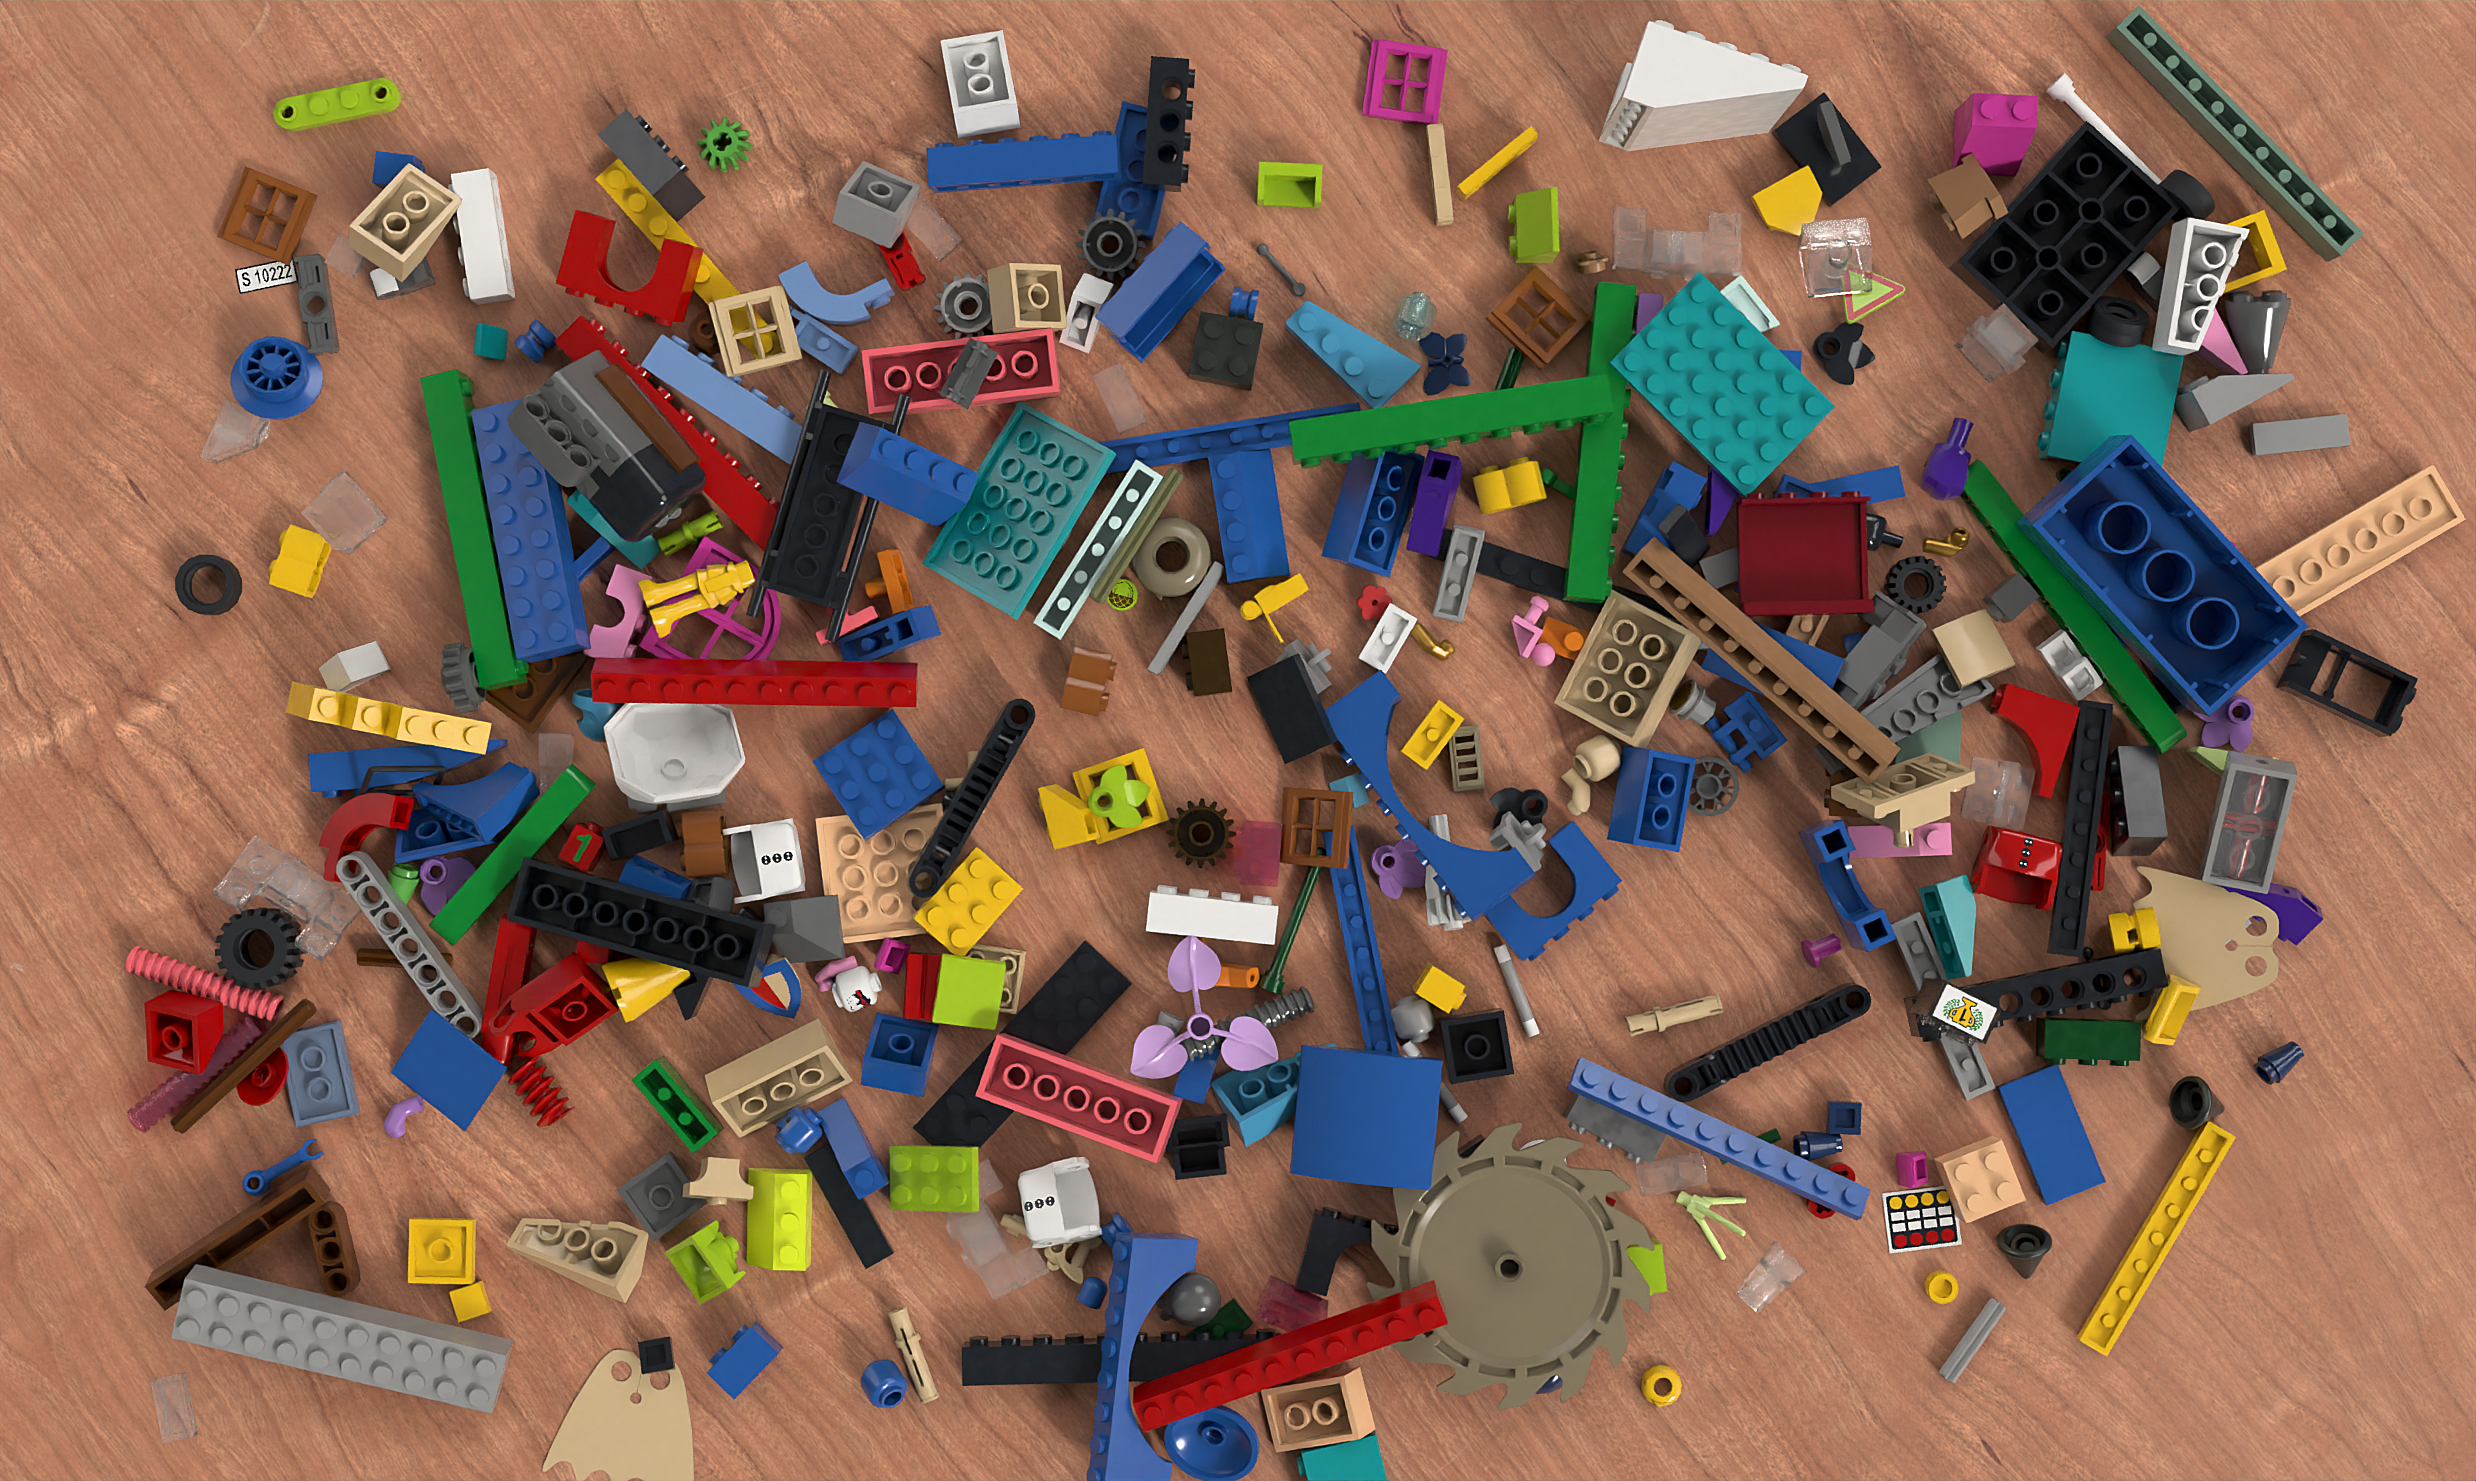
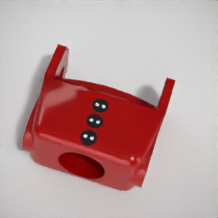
M1988 825L1971 873L1969 883L1973 889L1972 893H1982L2010 903L2036 905V909L2048 911L2053 903L2058 883L2062 843L2007 828Z

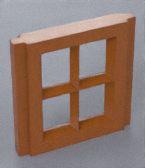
M245 166L217 237L283 264L290 265L317 195ZM258 184L274 190L266 212L249 206ZM280 192L296 198L288 221L272 215ZM247 212L263 218L255 239L238 234ZM269 220L285 226L277 248L260 242Z
M1537 266L1486 317V320L1540 371L1591 319L1578 304ZM1532 286L1549 301L1539 314L1521 298ZM1516 302L1534 318L1523 330L1506 315ZM1553 307L1571 322L1561 334L1543 319ZM1538 323L1556 338L1546 350H1543L1528 335Z
M1284 787L1278 863L1348 869L1353 792ZM1300 799L1314 800L1313 824L1298 823ZM1321 801L1335 802L1333 826L1319 825ZM1298 829L1312 831L1310 854L1296 853ZM1318 831L1333 832L1331 856L1317 855Z

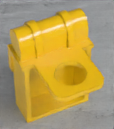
M1298 573L1283 583L1280 582L1277 585L1267 586L1259 591L1252 600L1245 601L1240 607V615L1245 620H1253L1262 615L1275 638L1281 644L1284 641L1268 614L1306 593L1309 588L1301 574Z

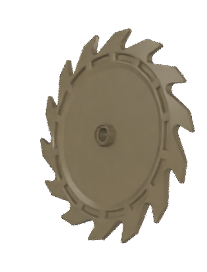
M1522 1122L1496 1127L1468 1157L1459 1155L1460 1131H1455L1437 1145L1433 1159L1431 1190L1393 1187L1399 1231L1395 1234H1390L1375 1219L1371 1221L1372 1248L1395 1280V1285L1391 1288H1386L1369 1281L1367 1286L1374 1301L1435 1280L1445 1305L1448 1319L1447 1325L1416 1335L1412 1339L1399 1341L1391 1344V1346L1409 1361L1451 1365L1455 1369V1374L1437 1385V1390L1464 1396L1496 1383L1506 1384L1508 1391L1498 1404V1410L1524 1406L1552 1376H1559L1562 1379L1560 1401L1562 1403L1583 1388L1596 1347H1606L1613 1367H1618L1628 1347L1622 1310L1623 1301L1632 1299L1646 1314L1650 1313V1286L1628 1256L1626 1248L1630 1244H1636L1653 1251L1655 1247L1643 1223L1613 1207L1606 1201L1608 1193L1630 1191L1631 1186L1611 1170L1569 1167L1565 1163V1158L1583 1147L1584 1143L1582 1141L1556 1136L1522 1150L1515 1149L1512 1141L1523 1126ZM1506 1259H1512L1518 1263L1519 1269L1514 1273H1507L1502 1269L1501 1263Z

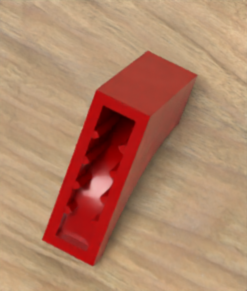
M2009 683L2000 684L1999 688H1995L1989 700V706H1992L1990 715L1998 717L2009 724L2026 744L2033 766V783L2030 794L2039 798H2051L2080 707Z

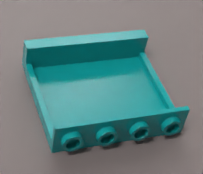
M2076 331L2065 334L2056 345L2055 356L2059 357L2057 369H2053L2049 380V388L2053 389L2051 399L2046 401L2043 410V419H2046L2044 431L2040 432L2037 440V450H2040L2039 459L2053 458L2081 464L2111 435L2132 434L2162 467L2184 355L2155 351L2150 346L2140 344L2134 347H2116L2099 341L2091 334Z

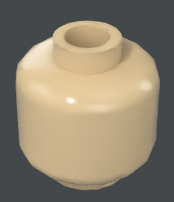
M1596 735L1576 748L1573 763L1582 778H1588L1591 781L1597 782L1615 773L1620 768L1622 749L1616 740H1610L1604 735Z

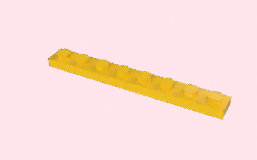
M619 158L595 178L659 251H661L664 238L698 247ZM703 252L693 287L699 296L708 304L716 300L741 295ZM745 306L728 310L734 333L751 329ZM753 308L757 327L767 326L766 321ZM774 330L759 334L765 357L783 353L779 337ZM753 335L740 338L739 340L758 359L759 356Z
M2206 1121L2200 1126L2076 1339L2104 1356H2108L2233 1144L2235 1136L2210 1121Z

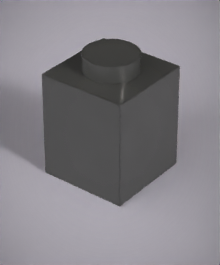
M2018 572L2009 575L1982 600L1987 604L1985 607L1987 613L1995 621L2001 620L2002 623H2006L2015 619L2040 596Z

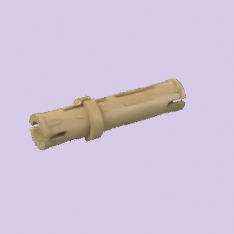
M1716 993L1669 1007H1652V1011L1625 1017V1023L1628 1033L1632 1037L1648 1031H1665L1666 1027L1721 1014L1723 1013V1007L1720 997Z
M903 1306L890 1311L887 1315L891 1320L897 1337L895 1341L896 1346L902 1350L918 1393L920 1404H924L937 1399L940 1395L937 1392L919 1343L921 1339L920 1334L914 1330L907 1306Z

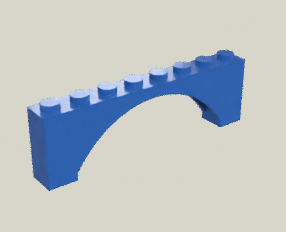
M1379 670L1325 710L1338 742L1342 746V749L1338 752L1348 766L1354 763L1360 770L1361 774L1357 778L1365 789L1370 791L1373 788L1380 799L1376 801L1377 805L1386 817L1390 814L1395 817L1399 823L1395 826V829L1404 841L1407 842L1411 839L1418 849L1414 854L1425 868L1431 865L1437 873L1433 877L1434 881L1443 893L1449 890L1456 901L1452 905L1463 919L1469 916L1472 922H1475L1535 877V872L1516 847L1510 851H1484L1459 846L1427 830L1407 811L1393 787L1387 758L1390 722L1395 706L1402 699L1384 672Z
M1116 1232V1240L1112 1248L1113 1266L1112 1274L1109 1278L1108 1307L1105 1311V1335L1101 1344L1102 1361L1101 1370L1097 1378L1099 1387L1097 1403L1094 1407L1095 1422L1093 1436L1090 1440L1091 1457L1090 1466L1086 1474L1087 1481L1171 1480L1173 1462L1154 1452L1139 1430L1133 1415L1128 1385L1129 1365L1136 1337L1152 1306L1174 1281L1187 1271H1195L1198 1239L1182 1233Z

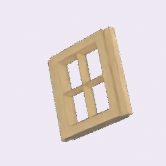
M783 285L708 303L728 378L803 360ZM769 301L775 324L757 327L752 304ZM745 306L751 329L734 333L728 310ZM777 330L783 353L765 357L759 334ZM753 335L759 358L742 362L736 339Z

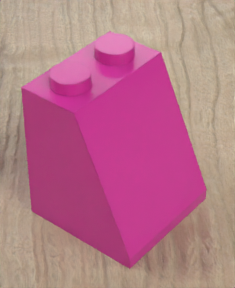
M1973 93L1954 113L1952 168L1962 165L1961 159L1973 153L1987 175L2016 176L2037 128L2038 96Z

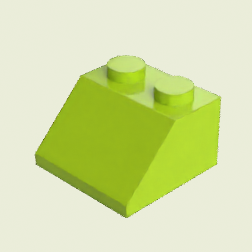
M1557 187L1517 194L1514 197L1513 204H1508V224H1514V236H1509V255H1515V264L1553 263L1560 252Z

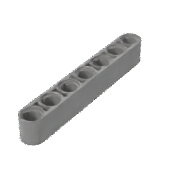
M354 851L342 857L336 866V873L432 1007L470 1039L474 1038L481 1032L484 1012L375 862L367 853L362 851ZM350 860H355L360 864L361 872L359 875L353 874L349 870L348 863ZM369 886H374L379 890V901H374L368 896L367 889ZM388 912L395 913L398 916V927H393L387 922L386 915ZM406 938H411L417 942V953L410 952L406 948ZM425 964L436 968V979L429 978L425 974ZM444 991H451L455 995V1004H448L444 1001ZM462 1017H470L475 1023V1029L468 1030L463 1027Z

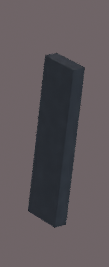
M830 1143L804 1157L865 1269L894 1254L895 1251L865 1197L858 1200Z

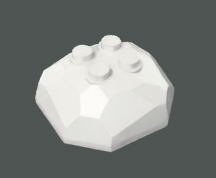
M625 703L604 726V735L615 781L620 790L634 800L652 804L676 803L718 795L732 781L745 763V755L733 711L724 704Z

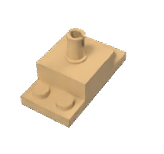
M1930 752L1887 767L1870 785L1862 778L1857 777L1831 786V798L1845 804L1848 808L1856 809L1858 814L1894 830L1893 845L1900 848H1908L1909 845H1914L1913 828L1950 816V792L1960 791L1962 787L1975 783V771Z

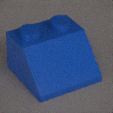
M877 1013L863 1058L861 1085L924 1097L931 1071L939 1025Z

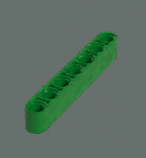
M572 763L428 926L450 945L454 946L519 874L523 858H533L597 784Z

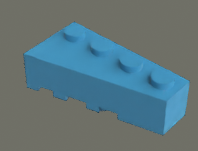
M1308 300L1285 323V330L1368 410L1385 407L1421 368L1420 364Z

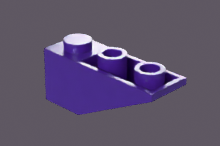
M1428 450L1419 480L1406 550L1433 557L1438 556L1463 472L1458 456Z
M2270 883L2268 894L2222 886L2229 893H2239L2273 910L2279 920L2278 938L2284 942L2288 939L2295 946L2323 920L2321 908L2296 888ZM2252 916L2259 922L2263 919L2260 916Z

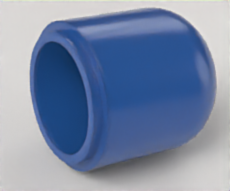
M1098 1277L1087 1278L1077 1296L1078 1301L1092 1309H1100L1108 1292L1107 1284Z

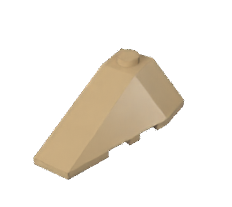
M522 1218L506 1246L508 1249L599 1294L626 1303L641 1276L649 1235L646 1231L622 1222L609 1221V1224H593L591 1221L580 1220V1223L560 1222L558 1219Z

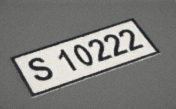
M294 257L290 265L273 261L235 269L239 293L243 294L298 282L296 267L293 262Z

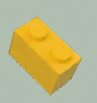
M1428 962L1412 988L1416 994L1448 1014L1452 1008L1458 1010L1467 995L1463 991L1466 987L1463 983Z

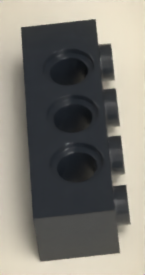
M1151 56L1143 190L1181 192L1182 183H1188L1189 164H1183L1184 151L1190 152L1191 132H1185L1186 120H1192L1193 101L1187 100L1188 88L1194 89L1195 69H1189V59ZM1168 87H1175L1180 91L1179 97L1174 100L1165 98L1162 93ZM1167 118H1172L1177 121L1178 127L1174 131H1165L1160 126L1161 122ZM1163 150H1171L1176 154L1175 160L1171 163H1163L1158 156Z

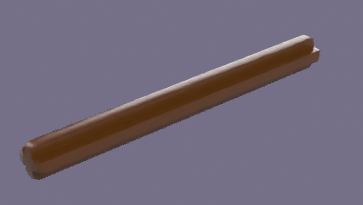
M306 998L302 999L171 1119L170 1123L173 1129L182 1134L187 1132L316 1014L315 1004Z

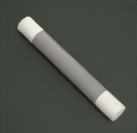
M1506 944L1494 948L1527 1037L1535 1036L1540 1032Z
M1411 1040L1401 1046L1408 1056L1424 1057L1415 1043H1411ZM1441 1080L1439 1099L1455 1121L1460 1123L1468 1116Z

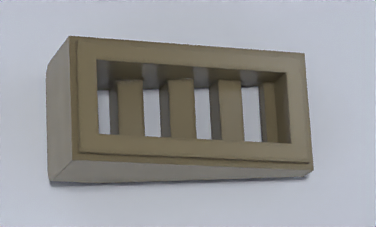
M1479 725L1458 727L1447 742L1453 791L1485 788ZM1472 735L1473 742L1455 743V737ZM1474 748V754L1457 756L1456 750ZM1475 761L1476 767L1458 769L1459 762ZM1477 773V780L1459 782V775Z

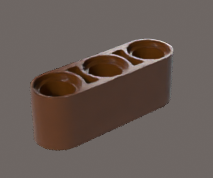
M327 1202L309 1214L308 1226L323 1288L328 1295L341 1297L359 1285L360 1271L344 1207L337 1202ZM324 1210L328 1211L332 1216L333 1222L331 1226L326 1225L322 1220V1212ZM330 1242H334L339 1246L340 1254L338 1257L330 1253ZM337 1273H341L346 1277V1287H341L337 1283Z

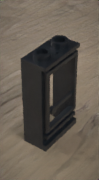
M2311 629L2302 632L2276 688L2372 732L2378 737H2388L2392 733H2396L2403 721L2401 714L2405 706L2410 704L2415 697L2417 691L2415 685L2418 678L2318 630ZM2328 652L2343 659L2329 689L2324 691L2323 696L2310 690ZM2348 661L2391 681L2373 720L2330 700L2334 697L2333 692Z

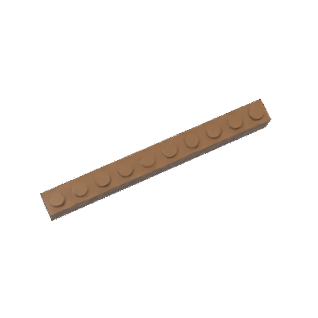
M1653 537L1623 570L1625 575L1867 784L1870 785L1890 765L1901 748L1656 537Z

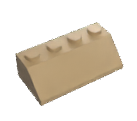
M819 1018L705 1075L712 1104L739 1138L786 1115L793 1107H802L853 1081L832 1036Z

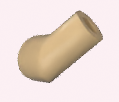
M1572 766L1561 778L1573 790L1572 800L1567 804L1568 810L1571 814L1578 816L1582 812H1586L1590 807L1591 788Z

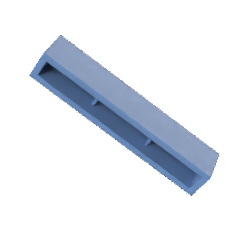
M661 334L641 366L791 465L802 426L792 420L795 414L780 404L776 409L766 403L769 397L752 387L750 392L740 386L742 379L738 376L728 378L726 371L724 374L713 368L716 364L715 361L701 352L696 357L687 351L690 345L673 334L671 339Z

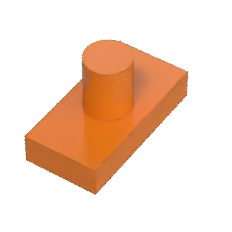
M888 549L878 552L877 556L883 576L865 582L867 595L870 599L888 595L893 614H900L915 608L900 550Z
M1547 616L1541 629L1543 632L1535 645L1548 643L1553 647L1556 655L1575 662L1589 632Z

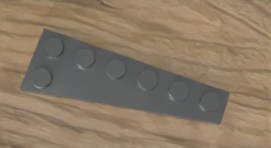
M1940 652L1860 712V714L1892 742L1896 743L1989 696L1995 689L1985 677L1963 688H1959ZM1821 743L1811 750L1831 775L1848 767Z

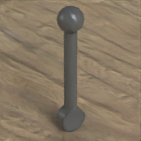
M1264 243L1259 244L1257 253L1265 256L1293 286L1295 295L1302 296L1306 290L1305 285L1296 282L1269 252L1268 245Z

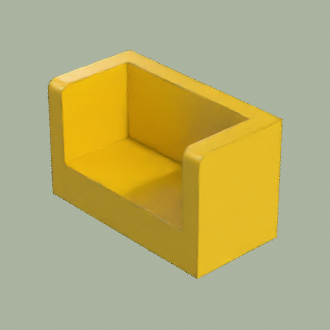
M1437 700L1399 752L1423 770H1427L1463 722L1464 718L1443 702Z

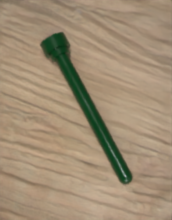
M1318 847L1317 855L1326 856V850ZM1308 866L1270 970L1266 969L1265 974H1261L1257 986L1281 995L1285 984L1282 982L1284 975L1281 974L1322 867Z

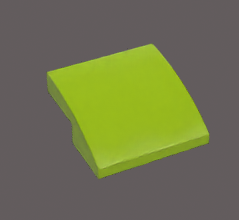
M942 953L937 978V992L932 1011V1022L995 1030L1003 991L1006 962Z

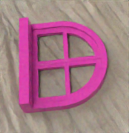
M704 536L680 578L695 573L696 569H706L707 565H712L714 560L726 565L731 561L733 564H737L745 560ZM749 563L756 582L759 569ZM748 587L743 588L744 593H737L725 615L711 608L696 611L718 624L699 659L707 658L725 628L755 646L748 654L738 660H765L777 641L781 624V610L776 592L767 588L763 601L765 623L761 636L730 619ZM697 589L669 598L663 606L693 597ZM679 619L672 623L670 633L662 638L658 637L654 624H652L639 645L659 658L693 659L666 643Z

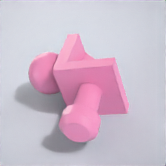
M1534 596L1529 602L1531 607L1524 619L1515 615L1510 623L1514 631L1520 654L1519 657L1525 660L1531 653L1535 664L1548 666L1555 658V651L1548 643L1535 645L1543 630L1534 625L1542 611H1547L1549 604L1543 598Z

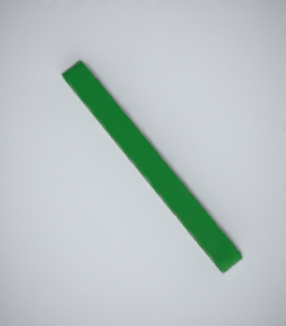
M1975 460L1969 465L1967 482L1960 497L2016 571L2040 596L2038 600L2060 629L2066 631L2080 654L2088 658L2102 679L2104 687L2148 745H2156L2157 754H2164L2188 735L2185 727L2101 616L2017 527L2015 523L2024 515L1987 466L1980 460Z

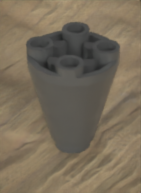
M2281 290L2262 291V296L2253 297V294H2249L2247 291L2229 292V299L2224 300V309L2232 341L2248 371L2244 375L2269 374V369L2273 367L2291 306V298H2287V293H2282Z

